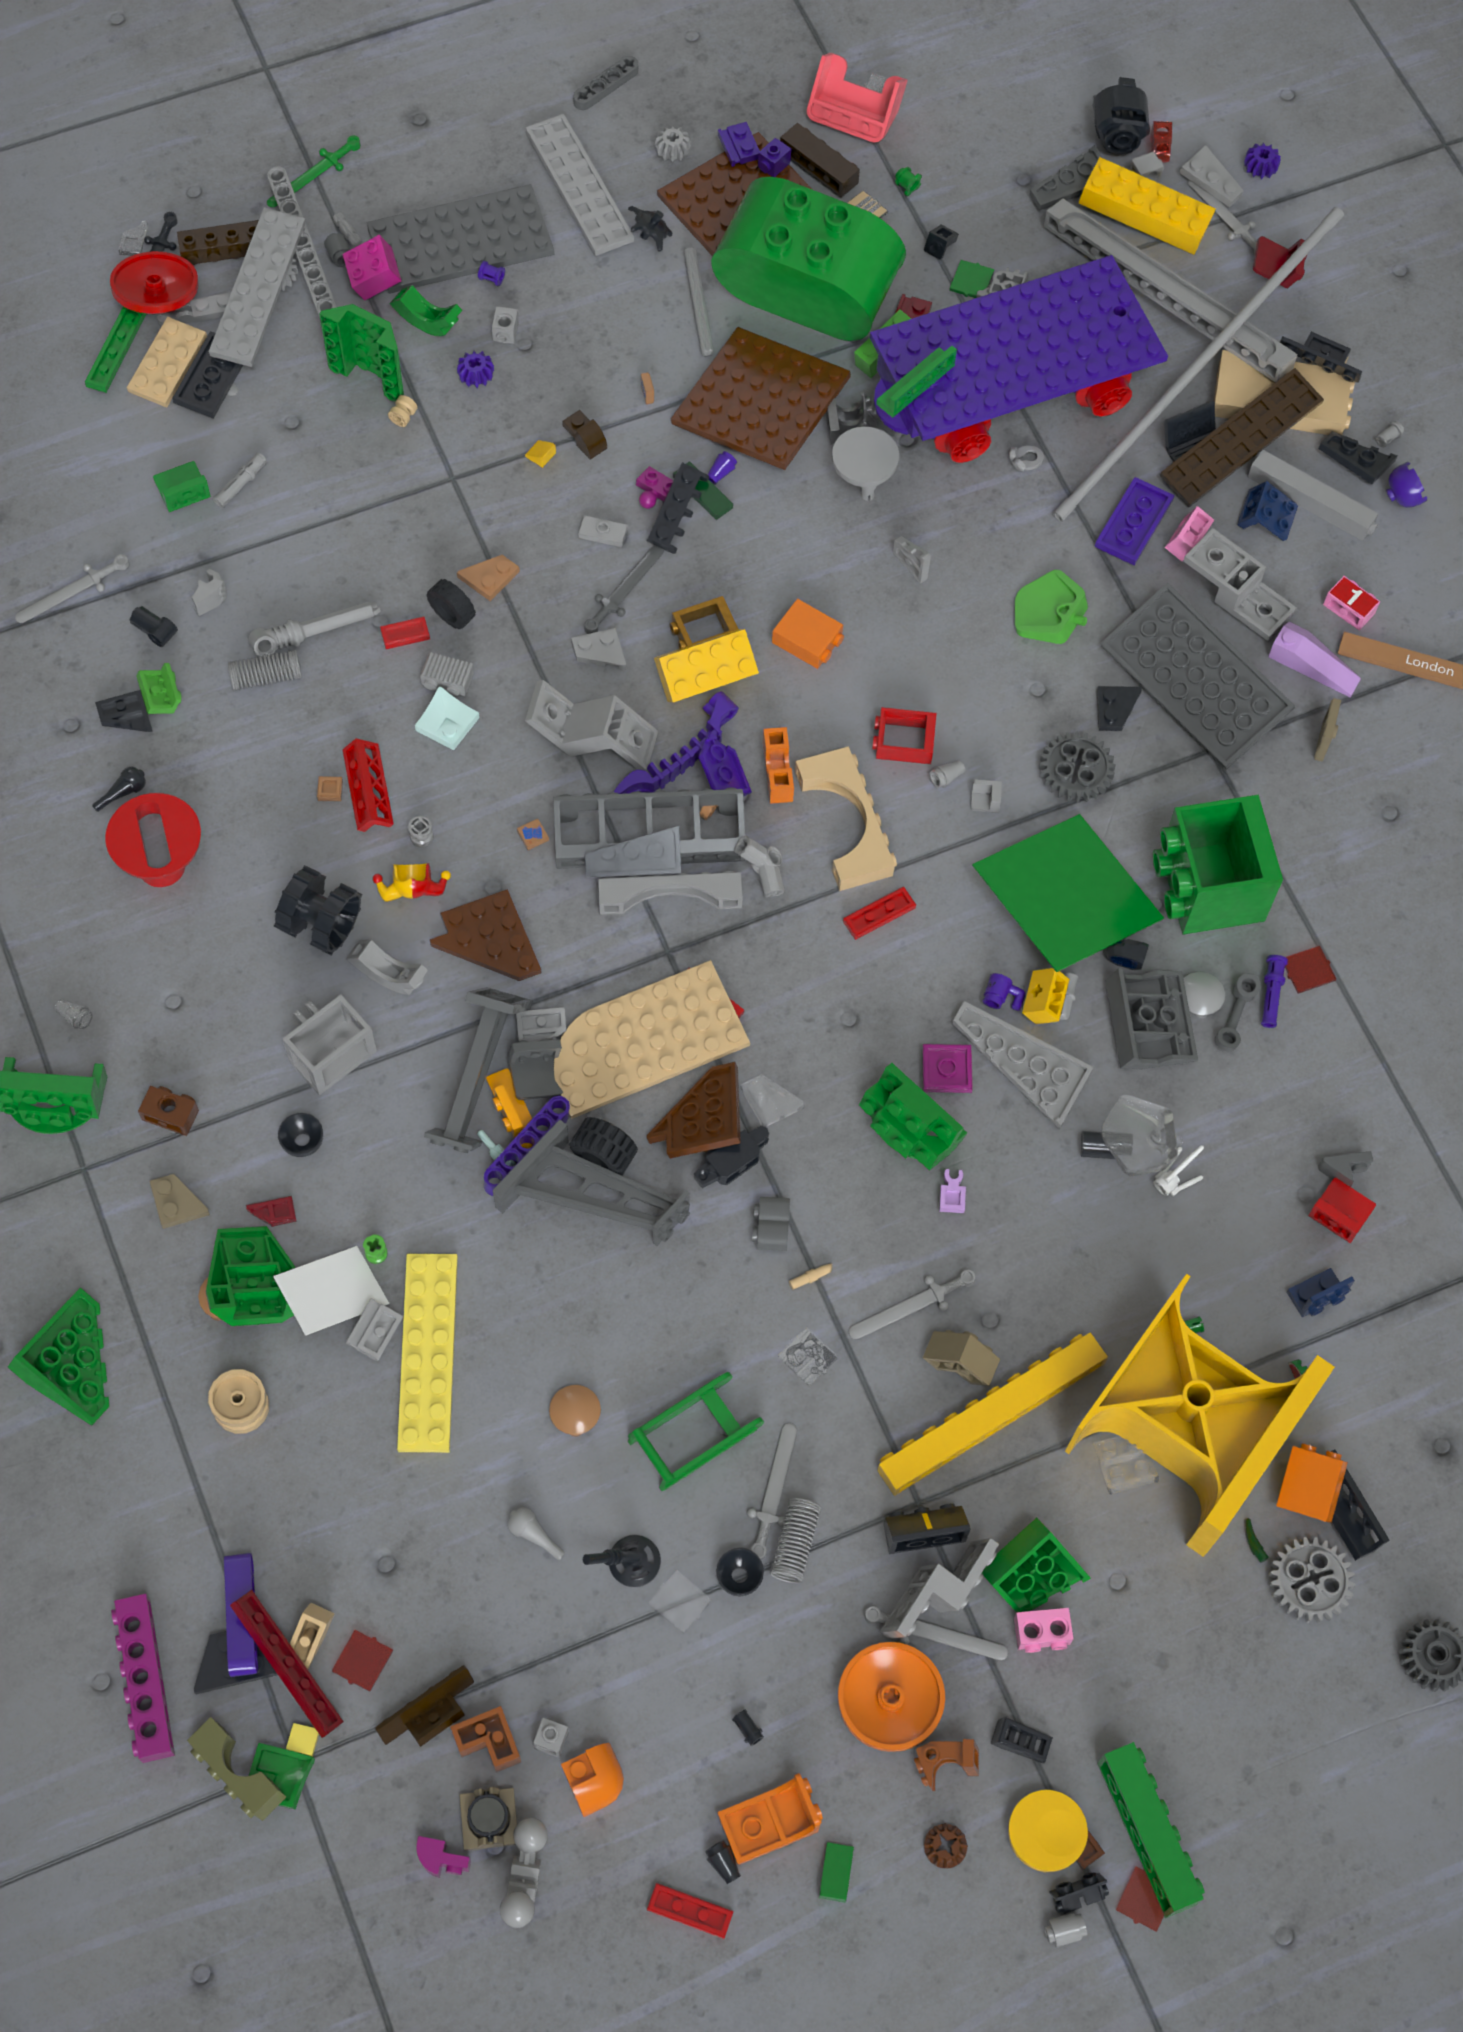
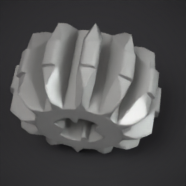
M672 125L671 129L664 127L663 131H658L655 147L658 156H663L664 161L671 159L673 163L675 159L681 161L683 156L686 157L688 155L691 141L688 132H683L681 127L675 129Z

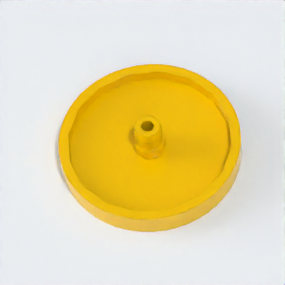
M1040 1790L1025 1796L1015 1806L1008 1823V1837L1014 1853L1025 1865L1041 1872H1057L1069 1867L1080 1857L1086 1846L1088 1828L1085 1816L1074 1800L1058 1791Z

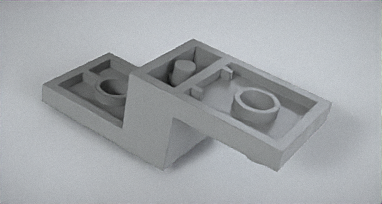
M1212 528L1185 555L1184 562L1219 587L1214 602L1265 640L1269 641L1296 612L1297 607L1261 582L1266 566ZM1210 555H1219L1221 560L1215 561ZM1266 608L1270 611V614L1264 615L1260 613L1259 609Z
M991 1538L972 1541L953 1573L940 1564L921 1566L879 1633L888 1639L909 1636L917 1626V1622H915L920 1613H924L929 1605L940 1613L962 1610L970 1599L968 1594L971 1589L981 1582L983 1578L981 1573L985 1566L990 1565L997 1554L995 1550L999 1544Z

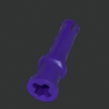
M1269 955L1266 958L1268 968L1267 974L1264 976L1266 993L1261 1025L1266 1028H1275L1277 1026L1281 986L1286 981L1284 969L1288 964V959L1281 955Z

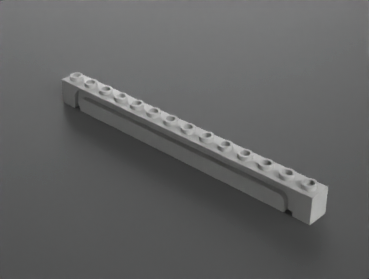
M1061 199L1046 211L1044 222L1046 229L1092 260L1112 255L1129 285L1211 340H1214L1237 315L1065 199ZM1248 321L1222 346L1275 383L1294 368L1298 355Z

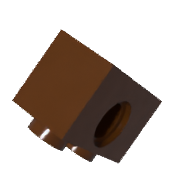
M150 1086L138 1110L142 1121L185 1136L188 1135L199 1112L196 1101L192 1097L181 1094V1096L173 1094L171 1090L163 1086L158 1088ZM168 1106H175L170 1112L164 1111Z

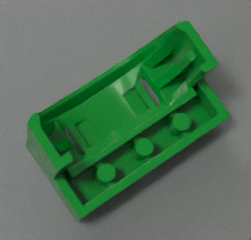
M5 1057L3 1070L0 1071V1112L10 1114L21 1126L38 1133L57 1134L76 1129L91 1118L99 1119L108 1078L104 1064L95 1063L92 1077L18 1072L14 1068L16 1059L14 1057ZM37 1102H42V1103H48V1104H50V1105L60 1106V1107H55V1108H41V1107H36V1106H33V1105H30V1104H36ZM70 1106L74 1108L76 1115L73 1116Z

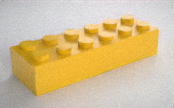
M1099 157L1079 201V204L1193 255H1195L1216 210L1214 207Z

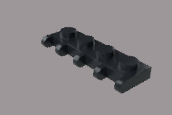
M683 462L681 463L647 538L648 542L672 554L676 553L677 548L670 543L674 534L683 537L685 531L679 528L678 525L683 515L689 518L692 517L693 511L686 507L691 496L700 499L702 493L696 490L695 487L699 479L704 482L708 481L709 476Z

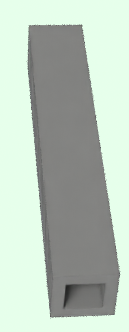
M1262 450L1251 465L1248 478L1259 484L1268 481L1298 506L1359 540L1364 541L1368 534L1372 536L1378 526L1376 519L1379 513L1269 452Z

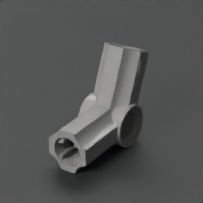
M746 835L741 837L735 845V853L751 862L752 868L760 876L764 896L772 897L783 894L784 886L779 866L782 864L780 851L774 846L765 848Z

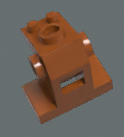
M963 1739V1742L931 1741L916 1749L918 1757L914 1758L919 1774L925 1773V1777L921 1778L922 1783L925 1787L929 1785L932 1791H935L936 1773L946 1763L960 1765L968 1776H979V1748L974 1739Z

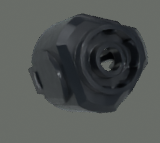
M1119 77L1118 85L1107 87L1093 96L1092 106L1095 129L1104 149L1114 154H1128L1135 151L1140 146L1141 140L1150 134L1148 99L1145 92L1136 87L1135 79Z

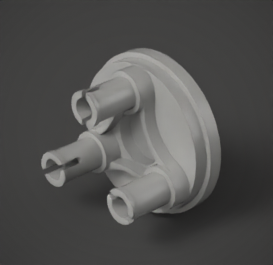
M856 427L844 432L836 440L832 451V462L836 473L848 483L860 486L862 488L861 498L864 501H868V496L870 495L869 499L871 501L875 497L874 492L877 486L888 480L896 471L899 462V450L896 442L886 432L873 427Z

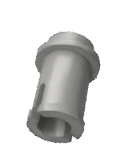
M1391 422L1387 429L1375 437L1377 444L1380 447H1386L1395 438L1402 436L1404 427L1400 422Z

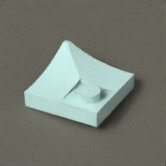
M439 686L427 709L415 724V731L455 750L480 718L479 712L466 706Z

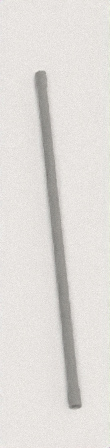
M1334 207L1321 224L1079 487L1053 512L1057 520L1063 522L1095 484L1326 233L1333 229L1344 217V213L1340 208Z

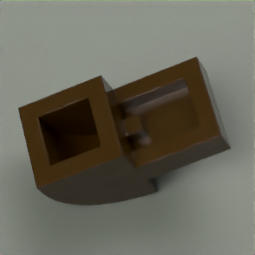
M578 410L562 421L563 427L576 440V446L590 460L607 449V441L601 428L594 419L589 420L581 410Z

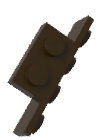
M462 1665L457 1670L452 1671L443 1680L431 1686L426 1692L407 1703L402 1709L376 1726L375 1730L384 1744H389L409 1730L421 1747L465 1716L463 1710L453 1697L474 1683L465 1665Z

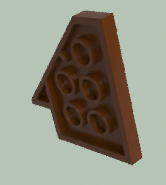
M508 889L441 912V918L447 934L430 939L431 947L517 981L542 973Z
M731 1062L711 1067L647 1134L649 1144L666 1141L667 1155L671 1159L741 1143L739 1083L736 1063Z

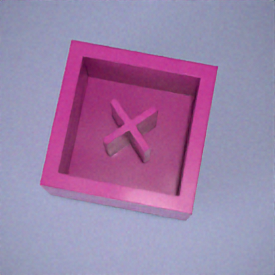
M380 234L343 254L351 286L364 300L401 282L392 247Z

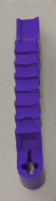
M723 691L716 693L703 707V710L711 717L707 721V732L701 729L697 735L699 741L695 737L689 741L691 750L684 745L680 749L681 758L676 752L672 754L670 758L672 765L665 758L662 759L659 763L662 772L657 769L653 762L647 766L648 772L644 770L631 772L618 784L614 792L618 794H630L635 791L654 793L659 788L661 790L665 788L667 783L675 781L679 774H684L688 767L695 765L709 732L718 737L717 740L719 742L722 741L721 726L736 715L739 707Z

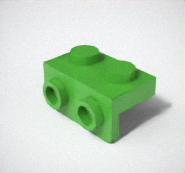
M164 663L161 670H139L136 677L147 714L174 713L178 704L181 703V692L177 690L175 673L171 670L170 663Z

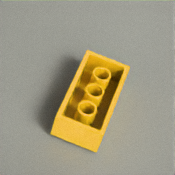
M737 629L654 657L668 702H676L759 673L745 629Z

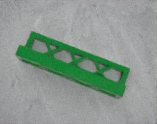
M951 346L944 352L941 348H937L877 399L876 405L893 418L955 366L957 349Z

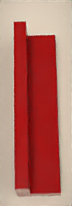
M355 738L342 750L357 830L366 832L374 824L391 827L394 822L379 744ZM365 749L372 751L373 759L369 757ZM369 767L376 773L377 779L370 774ZM373 787L379 792L381 799L373 793ZM377 807L384 814V818L378 817Z

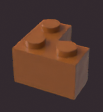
M501 1706L450 1726L461 1757L487 1747L496 1773L521 1763L520 1755Z

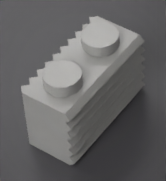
M429 652L420 674L421 684L432 691L437 690L440 686L454 697L458 695L466 696L474 676V670L471 662L468 663L467 661L464 662Z

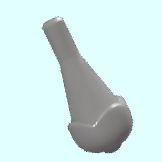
M522 1507L510 1512L507 1526L516 1537L521 1536L543 1547L557 1560L564 1556L565 1552L550 1540L536 1520V1515L530 1509Z

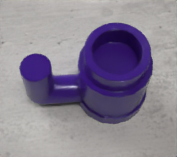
M993 973L989 977V982L983 994V1003L990 1008L1000 1009L1009 993L1015 996L1011 1008L1019 1011L1026 993L1023 989L1013 985L1010 978L1002 974Z

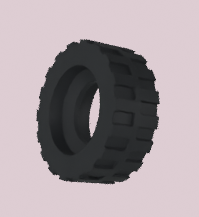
M440 579L426 594L427 600L435 613L455 629H463L476 616V610L471 600L457 585L447 581V579Z

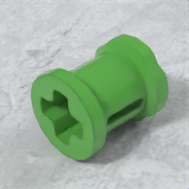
M374 1234L364 1240L363 1248L366 1259L372 1264H380L385 1261L388 1252L384 1239Z

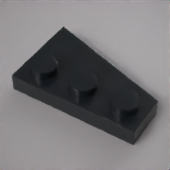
M1333 431L1320 443L1318 448L1372 485L1398 457V455L1393 453L1386 455L1378 452L1379 448L1371 446V448L1359 445L1357 440Z

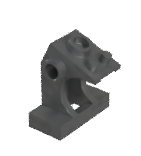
M861 392V401L856 402L855 407L842 408L836 404L835 398L833 399L826 411L831 445L835 444L839 435L852 428H877L876 418L879 416L875 406L870 403L872 402L871 397H867L864 392ZM858 419L853 422H845V420Z

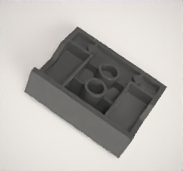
M1118 968L1105 980L1121 1069H1148L1198 1061L1182 971L1155 970L1143 975L1125 974L1123 968Z

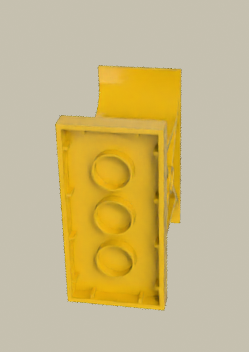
M1186 1274L1082 1420L1065 1452L1070 1454L1076 1444L1090 1434L1111 1432L1121 1436L1187 1482L1198 1495L1201 1505V1517L1196 1531L1186 1545L1204 1557L1223 1534L1335 1367L1317 1355L1306 1371L1295 1380L1286 1383H1272L1261 1379L1194 1333L1185 1324L1180 1313L1179 1304L1181 1293L1191 1277Z

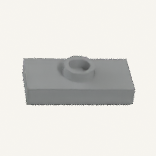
M584 515L578 534L581 539L622 547L628 525Z

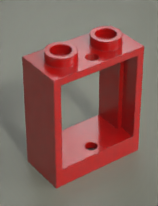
M881 707L880 716L875 717L874 729L879 730L878 736L873 737L872 750H877L876 759L931 764L937 713ZM885 724L925 728L923 749L883 745Z

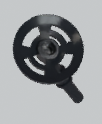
M640 1535L626 1536L617 1541L612 1549H607L603 1553L585 1554L582 1559L585 1565L602 1563L608 1565L613 1577L619 1583L628 1587H641L650 1583L658 1574L661 1564L660 1553L656 1545L650 1539ZM638 1541V1544L628 1545L624 1549L620 1548L628 1542ZM647 1546L654 1555V1563L648 1562L647 1554L644 1551ZM622 1563L626 1569L623 1574H620L616 1565ZM641 1566L643 1567L640 1570L633 1571V1569H638ZM646 1570L649 1572L643 1578L631 1579V1576L641 1575Z

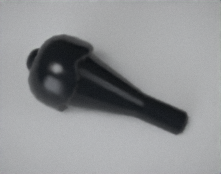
M133 766L125 768L109 791L97 800L92 807L99 812L112 801L133 792H140L146 784L143 770H138Z

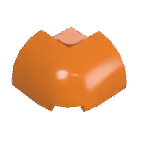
M610 1743L594 1746L585 1750V1753L561 1764L583 1817L603 1809L617 1800L623 1787L624 1777L622 1768Z

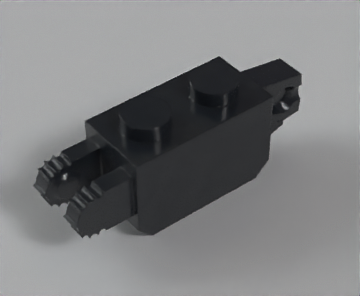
M760 1126L749 1133L744 1129L740 1132L741 1143L709 1150L706 1154L705 1164L694 1173V1179L702 1188L716 1181L721 1185L730 1184L758 1164L760 1149L769 1141L768 1128Z

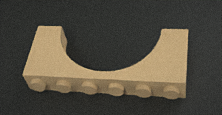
M849 746L797 760L795 763V774L802 792L826 790L837 793L852 802L863 818L865 833L859 844L850 853L833 860L832 872L839 891L892 877L894 867L897 866L894 853H890L888 849V837L880 829V816L873 811L874 803L870 793L867 794L865 790L866 781L864 775L858 772L857 757L855 754H851Z

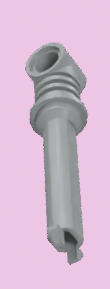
M366 602L301 623L297 620L292 621V619H288L287 623L283 624V627L281 625L278 626V629L272 627V631L270 628H257L253 630L249 635V644L258 656L263 657L265 655L267 657L268 654L271 656V654L277 651V647L279 649H282L283 646L286 648L288 644L299 647L306 637L374 617L381 610L380 607H377L376 602ZM267 640L264 645L258 646L260 641Z

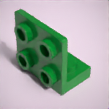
M195 461L153 476L168 512L211 497L207 480L204 475L201 476Z

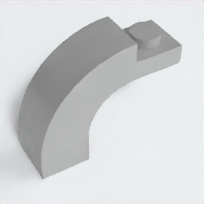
M359 940L347 957V960L367 977L394 992L404 995H410L415 988L419 987L423 983L424 976L428 971L422 964H405L392 958L372 940Z

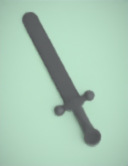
M656 545L651 547L607 599L601 594L595 596V601L601 603L603 607L593 619L586 620L585 632L587 634L598 632L599 624L609 613H617L620 617L625 615V609L619 608L618 605L661 557L664 549Z

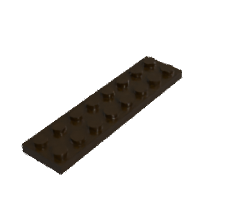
M1294 368L1164 469L1160 476L1181 500L1190 507L1321 405L1324 399L1300 372Z

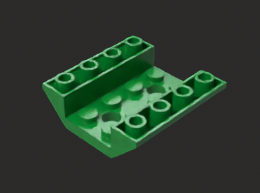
M354 304L322 310L319 315L329 369L336 374L340 373L348 377L354 367L358 365L362 370H368L382 379L384 396L390 401H396L399 396L404 395L398 347L391 322Z

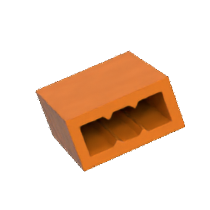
M798 598L772 633L773 644L817 669L822 663H827L835 646L838 647L844 639L843 624Z
M1302 1443L1301 1447L1293 1446L1276 1506L1325 1522H1332L1348 1462L1341 1460V1454L1326 1451V1455L1316 1453L1317 1447Z

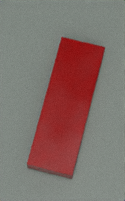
M903 886L844 917L843 923L853 938L857 940L916 908V903Z
M658 1883L655 1885L647 1908L649 1912L725 1939L734 1911Z

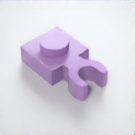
M949 1169L945 1170L944 1181L947 1185H941L939 1212H965L966 1187L959 1186L963 1179L962 1170H959L956 1179H952L949 1176Z

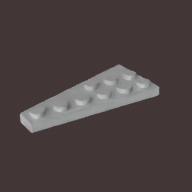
M964 1001L952 1024L1060 1129L1094 1067Z

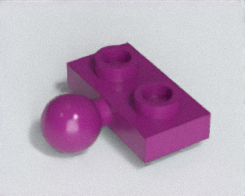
M649 466L636 479V486L645 490L639 497L640 505L643 508L650 509L655 506L657 498L664 502L673 480Z

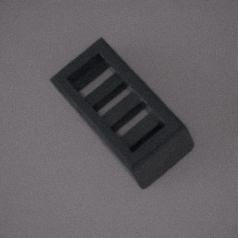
M1003 1717L997 1721L991 1744L1040 1763H1045L1053 1737ZM1007 1729H1010L1007 1739H1004ZM1016 1732H1019L1020 1735L1017 1744L1013 1743ZM1027 1736H1030L1029 1744L1026 1749L1024 1748V1744ZM1037 1739L1041 1740L1038 1753L1033 1752Z

